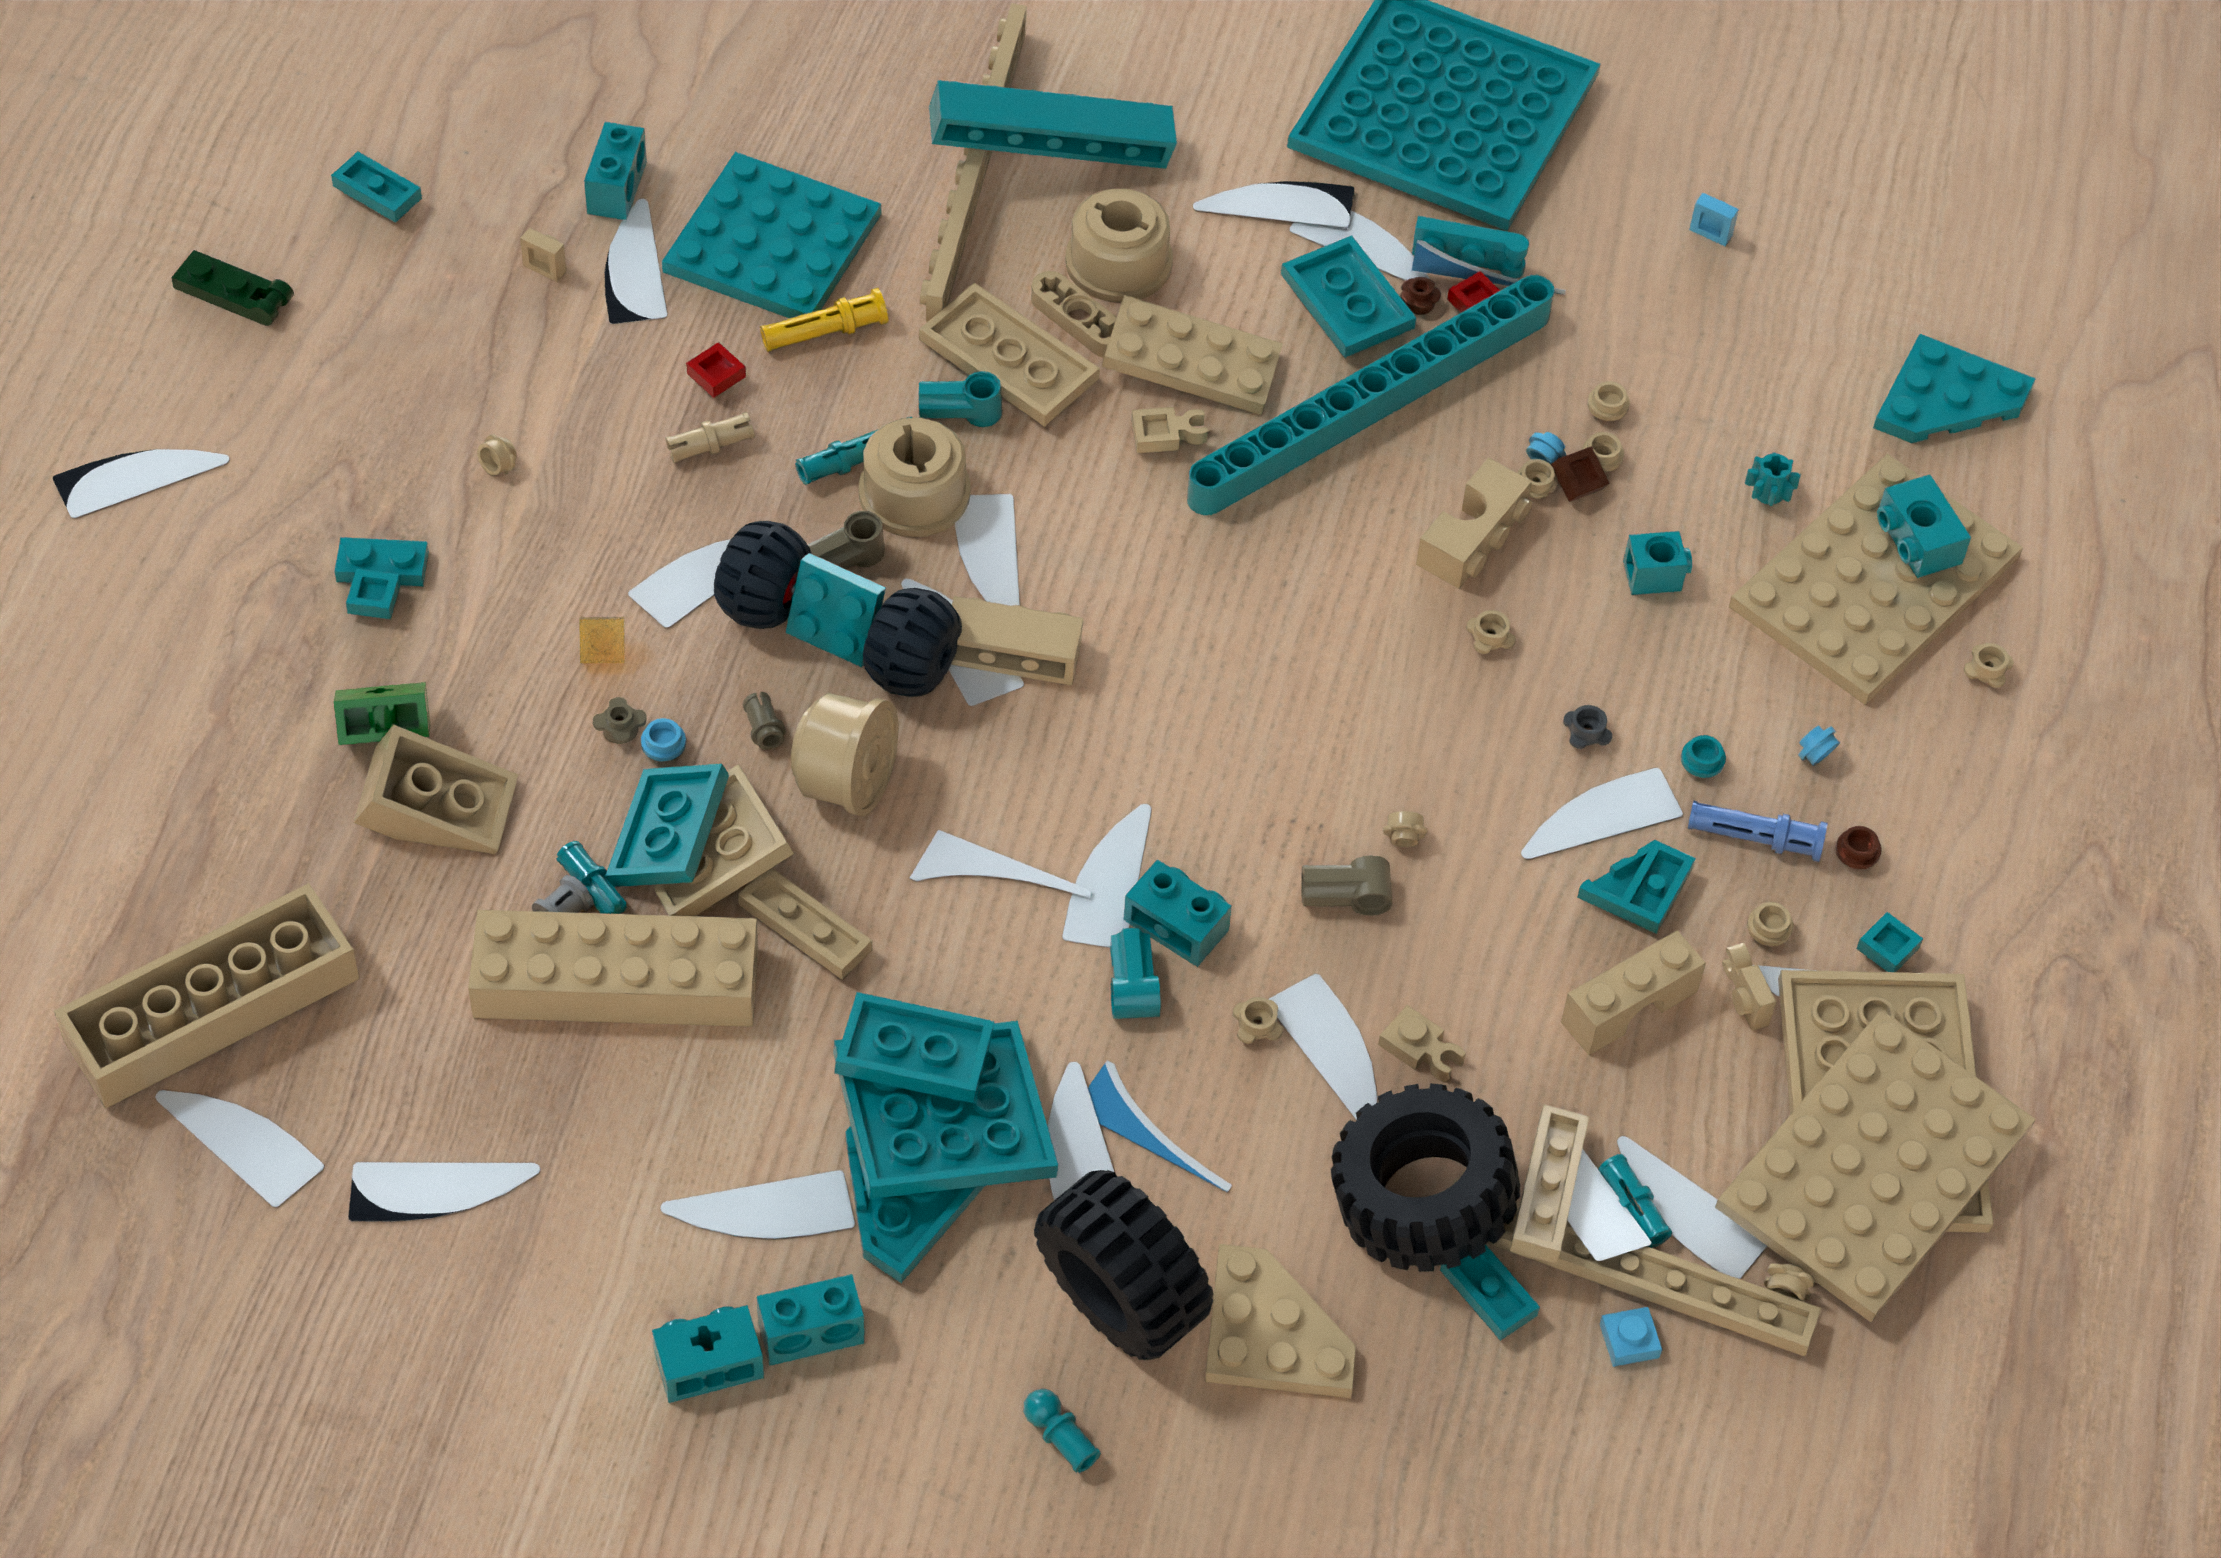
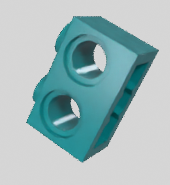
M611 122L604 123L584 179L587 214L627 220L647 163L644 128Z
M852 1274L756 1296L758 1325L769 1366L865 1344L864 1315Z

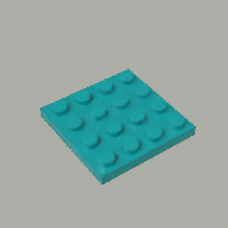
M735 152L662 260V272L789 319L819 311L823 308L882 215V204Z
M1018 1021L994 1023L993 1034L974 1103L839 1075L869 1199L1057 1177L1059 1165ZM842 1039L834 1040L833 1054L835 1062Z

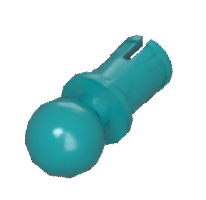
M1037 1389L1028 1394L1024 1401L1023 1413L1027 1421L1035 1427H1046L1042 1439L1047 1444L1053 1443L1072 1465L1076 1473L1084 1472L1098 1460L1101 1452L1098 1448L1094 1447L1075 1424L1076 1416L1072 1412L1061 1415L1062 1403L1058 1395L1049 1389Z

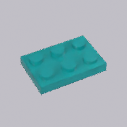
M1352 235L1282 263L1281 276L1344 358L1415 329L1416 316Z
M723 764L643 769L605 875L614 887L693 882L729 778V773Z
M857 992L836 1058L834 1074L974 1103L993 1034L994 1021Z

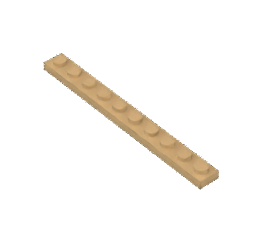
M1011 3L1007 19H1000L997 31V42H1000L999 47L992 46L989 58V70H992L991 75L984 74L981 85L1011 88L1026 36L1027 6ZM964 148V155L967 156L966 160L958 161L955 175V184L958 185L957 191L950 190L946 213L950 215L948 220L942 219L940 222L938 244H941L939 250H932L929 262V274H932L931 280L923 281L920 293V304L926 305V322L932 319L949 303L992 150Z

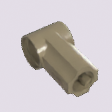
M870 511L854 512L847 517L843 528L809 543L808 546L813 555L844 569L854 565L870 567L880 562L884 556L883 525L881 519L875 513Z
M1370 855L1357 858L1350 865H1302L1301 896L1303 906H1352L1356 913L1368 916L1387 912L1393 905L1389 862L1380 856Z

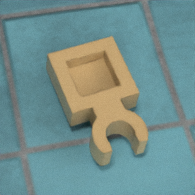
M1174 407L1132 410L1131 422L1137 453L1179 450V440H1185L1187 443L1194 445L1206 443L1207 427H1192L1204 425V410H1189L1183 416H1175Z
M1744 943L1727 947L1726 953L1729 959L1723 960L1722 965L1729 979L1733 980L1736 986L1732 991V1000L1737 1013L1740 1016H1745L1752 1031L1769 1026L1776 1000L1758 964L1752 966L1749 951Z
M1408 1005L1405 1006L1379 1036L1378 1045L1414 1070L1424 1061L1430 1066L1432 1075L1446 1083L1450 1079L1452 1069L1443 1064L1442 1061L1451 1060L1455 1064L1462 1066L1466 1056L1465 1051L1459 1045L1442 1043L1444 1029Z

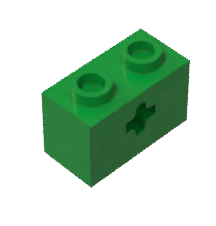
M426 682L336 690L333 702L338 745L379 742L393 725L423 737H429L431 725Z

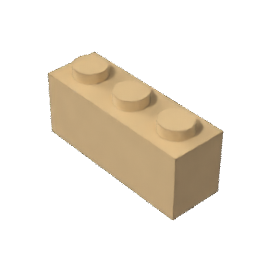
M954 596L952 606L960 615L962 633L957 640V645L959 646L951 665L1066 685L1073 684L1081 647L1083 618L1062 612L1051 613L1028 609L1021 605L1010 606L987 602L979 598Z

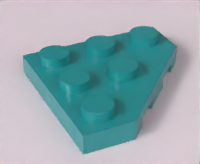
M1919 334L1876 416L1873 428L1907 442L1915 443L1927 440L1929 434L1948 430L1952 434L1981 427L1982 421L1998 417H2001L2003 421L2018 418L2033 389L2036 378Z
M850 1126L845 1131L846 1147L862 1255L865 1260L902 1283L985 1186L869 1199Z

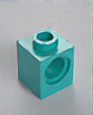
M1680 531L1629 535L1623 563L1631 595L1682 591L1685 576L1692 571V555L1689 548L1683 547Z

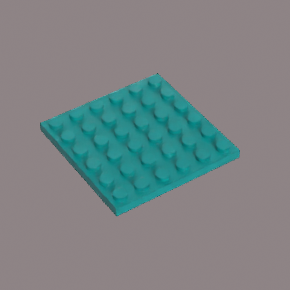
M1374 0L1289 134L1287 148L1508 231L1597 79L1601 64L1429 0Z

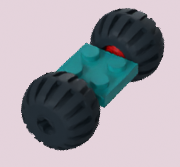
M767 520L746 524L731 538L720 558L714 579V596L718 605L727 616L742 626L756 629L773 628L781 625L788 619L785 633L859 667L864 666L874 682L891 694L906 697L929 694L943 680L957 653L959 646L957 645V640L962 633V622L960 615L948 600L934 591L908 588L896 591L883 603L886 587L813 555L802 536L785 524Z

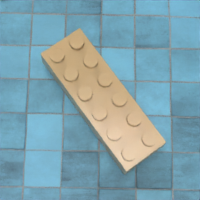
M310 883L54 1010L64 1043L106 1109L359 980L352 946Z
M477 910L468 986L473 1018L753 1027L758 961L757 918Z

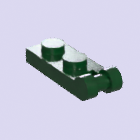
M196 250L192 251L171 277L174 289L266 326L271 325L277 318L279 313L277 309L280 306H286L294 296L291 286L282 280L275 279L270 281Z

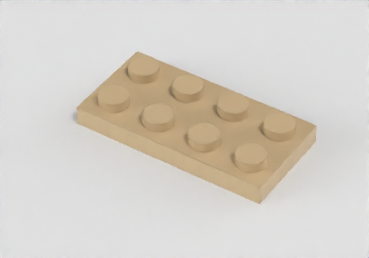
M975 282L919 329L920 341L969 375L980 371L996 375L1000 380L1002 398L1044 427L1099 380L1100 368Z
M1124 295L1101 367L1262 415L1283 343Z

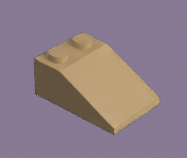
M393 725L375 747L353 823L397 840L495 854L499 849L518 774Z

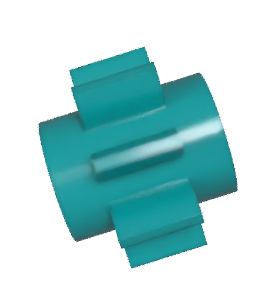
M1775 452L1763 458L1756 456L1752 469H1748L1745 479L1746 485L1754 486L1752 498L1769 506L1778 504L1782 500L1790 502L1793 490L1798 488L1801 474L1791 472L1794 461Z

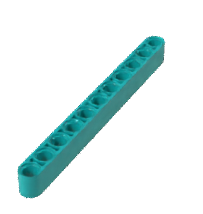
M1539 275L1524 277L1198 460L1191 466L1189 471L1187 504L1190 509L1201 515H1213L1540 330L1548 323L1554 297L1553 284L1547 278Z

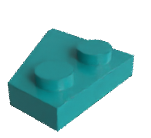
M1653 840L1638 849L1634 856L1623 858L1611 865L1609 872L1593 882L1589 879L1584 881L1579 888L1577 898L1657 934L1689 877L1696 858L1657 840Z

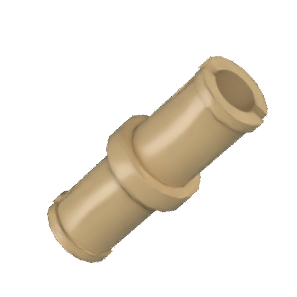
M744 412L741 415L712 424L708 420L702 422L700 428L665 437L668 451L671 450L670 457L673 463L708 451L711 455L719 453L720 447L755 438L752 424L749 425L751 420L748 413Z

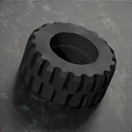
M1430 1083V1088L1419 1089L1418 1084L1404 1086L1405 1091L1393 1094L1390 1090L1379 1095V1102L1371 1106L1367 1103L1356 1112L1357 1120L1355 1122L1349 1120L1339 1133L1341 1141H1338L1333 1148L1331 1156L1333 1161L1331 1168L1332 1183L1344 1224L1349 1228L1351 1238L1359 1247H1366L1369 1256L1379 1262H1384L1389 1258L1391 1267L1408 1270L1409 1265L1418 1266L1419 1272L1434 1271V1266L1444 1264L1447 1265V1269L1461 1265L1460 1260L1469 1255L1472 1259H1475L1486 1252L1485 1244L1490 1241L1495 1244L1505 1233L1504 1223L1509 1224L1513 1221L1517 1211L1516 1201L1520 1198L1518 1169L1512 1141L1509 1138L1505 1123L1501 1117L1494 1115L1493 1108L1482 1099H1477L1474 1102L1472 1093L1460 1088H1455L1454 1092L1447 1091L1446 1085ZM1431 1157L1447 1158L1467 1167L1464 1174L1455 1184L1435 1195L1405 1197L1385 1188L1390 1178L1399 1169L1419 1159Z
M1109 1170L1088 1172L1038 1214L1034 1228V1236L1038 1239L1036 1244L1039 1252L1045 1257L1044 1262L1049 1271L1053 1272L1057 1278L1056 1282L1063 1292L1069 1295L1073 1301L1072 1303L1080 1313L1083 1312L1090 1320V1324L1098 1332L1101 1331L1106 1335L1108 1341L1116 1347L1120 1346L1131 1357L1136 1356L1139 1360L1160 1358L1209 1316L1214 1294L1212 1287L1208 1284L1209 1277L1205 1269L1198 1262L1197 1254L1193 1248L1188 1246L1184 1240V1235L1177 1226L1174 1227L1168 1220L1166 1213L1159 1206H1155L1149 1200L1147 1194L1140 1188L1136 1189L1133 1187L1131 1182L1123 1176L1117 1177L1115 1172Z

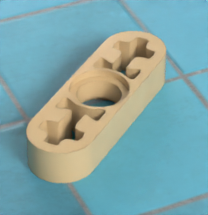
M1045 271L1035 276L1032 281V304L1095 355L1104 358L1117 317L1062 274L1054 271ZM1081 309L1088 312L1090 316L1084 320H1076L1068 314L1073 310Z

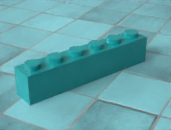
M942 80L937 81L929 104L932 144L1166 169L1177 144L1173 107L1169 105Z

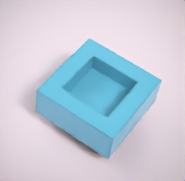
M1702 193L1695 202L1689 230L1726 246L1733 236L1739 209Z
M1649 1307L1602 1315L1599 1325L1613 1367L1660 1358L1662 1347Z

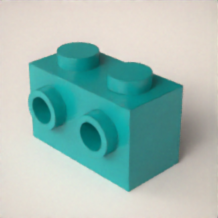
M1157 859L1125 895L1123 920L1134 928H1139L1142 932L1150 934V938L1198 967L1229 931L1232 905L1228 904L1219 893L1213 890H1206L1190 880L1182 870L1176 867H1169Z

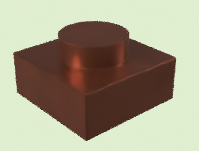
M1592 446L1561 457L1551 464L1569 502L1600 491L1610 484Z

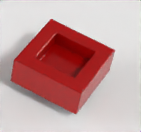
M1480 271L1449 288L1447 300L1462 313L1500 290Z
M719 342L686 363L687 374L713 398L746 378V366Z

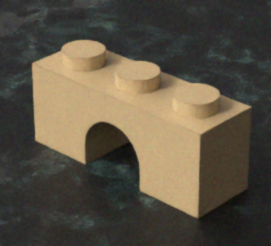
M1488 457L1466 483L1461 511L1475 519L1460 520L1443 511L1420 538L1416 565L1458 589L1461 588L1470 576L1477 577L1483 569L1490 551L1493 548L1499 550L1505 543L1510 527L1514 522L1521 523L1528 515L1532 506V500L1529 499L1532 481Z
M1677 930L1569 992L1561 1023L1584 1051L1591 1055L1625 1035L1631 1019L1650 1003H1653L1663 1013L1697 993L1706 962Z

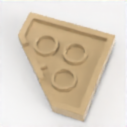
M739 764L727 771L729 778L693 882L656 884L654 888L669 916H697L794 854Z
M1219 1244L1205 1382L1351 1398L1356 1345L1267 1249Z

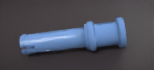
M1693 801L1688 829L1772 845L1771 850H1774L1775 853L1782 854L1784 851L1812 856L1813 861L1820 862L1828 823L1821 821L1819 825L1795 821L1791 820L1790 815L1784 813L1783 816L1778 815V818L1775 819Z

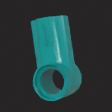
M975 372L964 381H920L919 418H966L969 423L977 427H989L1001 419L1003 413L1001 384L997 376L990 372Z
M1139 928L1122 929L1118 934L1111 935L1110 943L1111 964L1113 968V978H1111L1113 1019L1160 1017V984L1158 976H1154L1150 934L1142 932Z

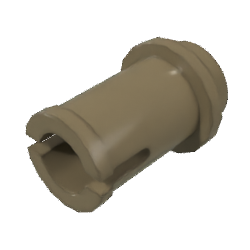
M760 692V698L763 703L760 705L757 693H753L743 701L744 711L747 713L752 726L751 739L762 749H774L784 741L785 725L777 719L770 696L765 692Z

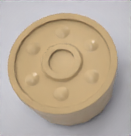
M1127 188L1107 189L1090 195L1077 207L1072 219V232L1066 248L1065 261L1067 272L1072 281L1085 293L1110 302H1122L1124 295L1141 300L1157 292L1167 282L1172 271L1173 253L1169 243L1170 224L1168 214L1161 204L1150 196Z
M921 417L902 418L883 425L869 438L863 452L864 469L859 479V500L863 511L875 513L881 519L883 530L900 536L924 537L950 528L961 518L970 501L971 485L966 471L965 448L954 431L942 423Z
M827 693L807 709L797 726L791 751L792 772L803 796L842 805L848 813L858 816H866L873 811L887 787L897 752L899 727L897 711L893 703L879 698L865 702Z

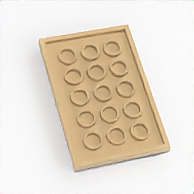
M1886 454L1733 594L1729 603V607L1864 705L2017 561L2023 549L2021 545L1942 492L1971 536V540L1963 564L1917 578L1909 564H1905L1901 560L1897 546L1890 534L1883 531L1877 519V510L1885 488L1921 476L1889 454Z
M1781 970L1778 977L1790 1115L1880 1010L1976 1076L1964 974ZM1988 1181L1946 1232H1990L1993 1226Z
M1880 1010L1718 1198L1715 1208L1792 1265L1803 1269L1805 1273L1815 1279V1282L1872 1322L2029 1132L2036 1119L1887 1013Z

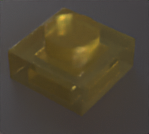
M580 617V663H625V617Z

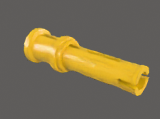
M874 288L871 289L870 294L850 300H847L845 297L838 298L834 302V306L762 325L760 326V333L766 351L770 352L783 346L837 331L852 334L855 333V328L876 322H879L881 325L887 324L889 321L888 312L880 289Z

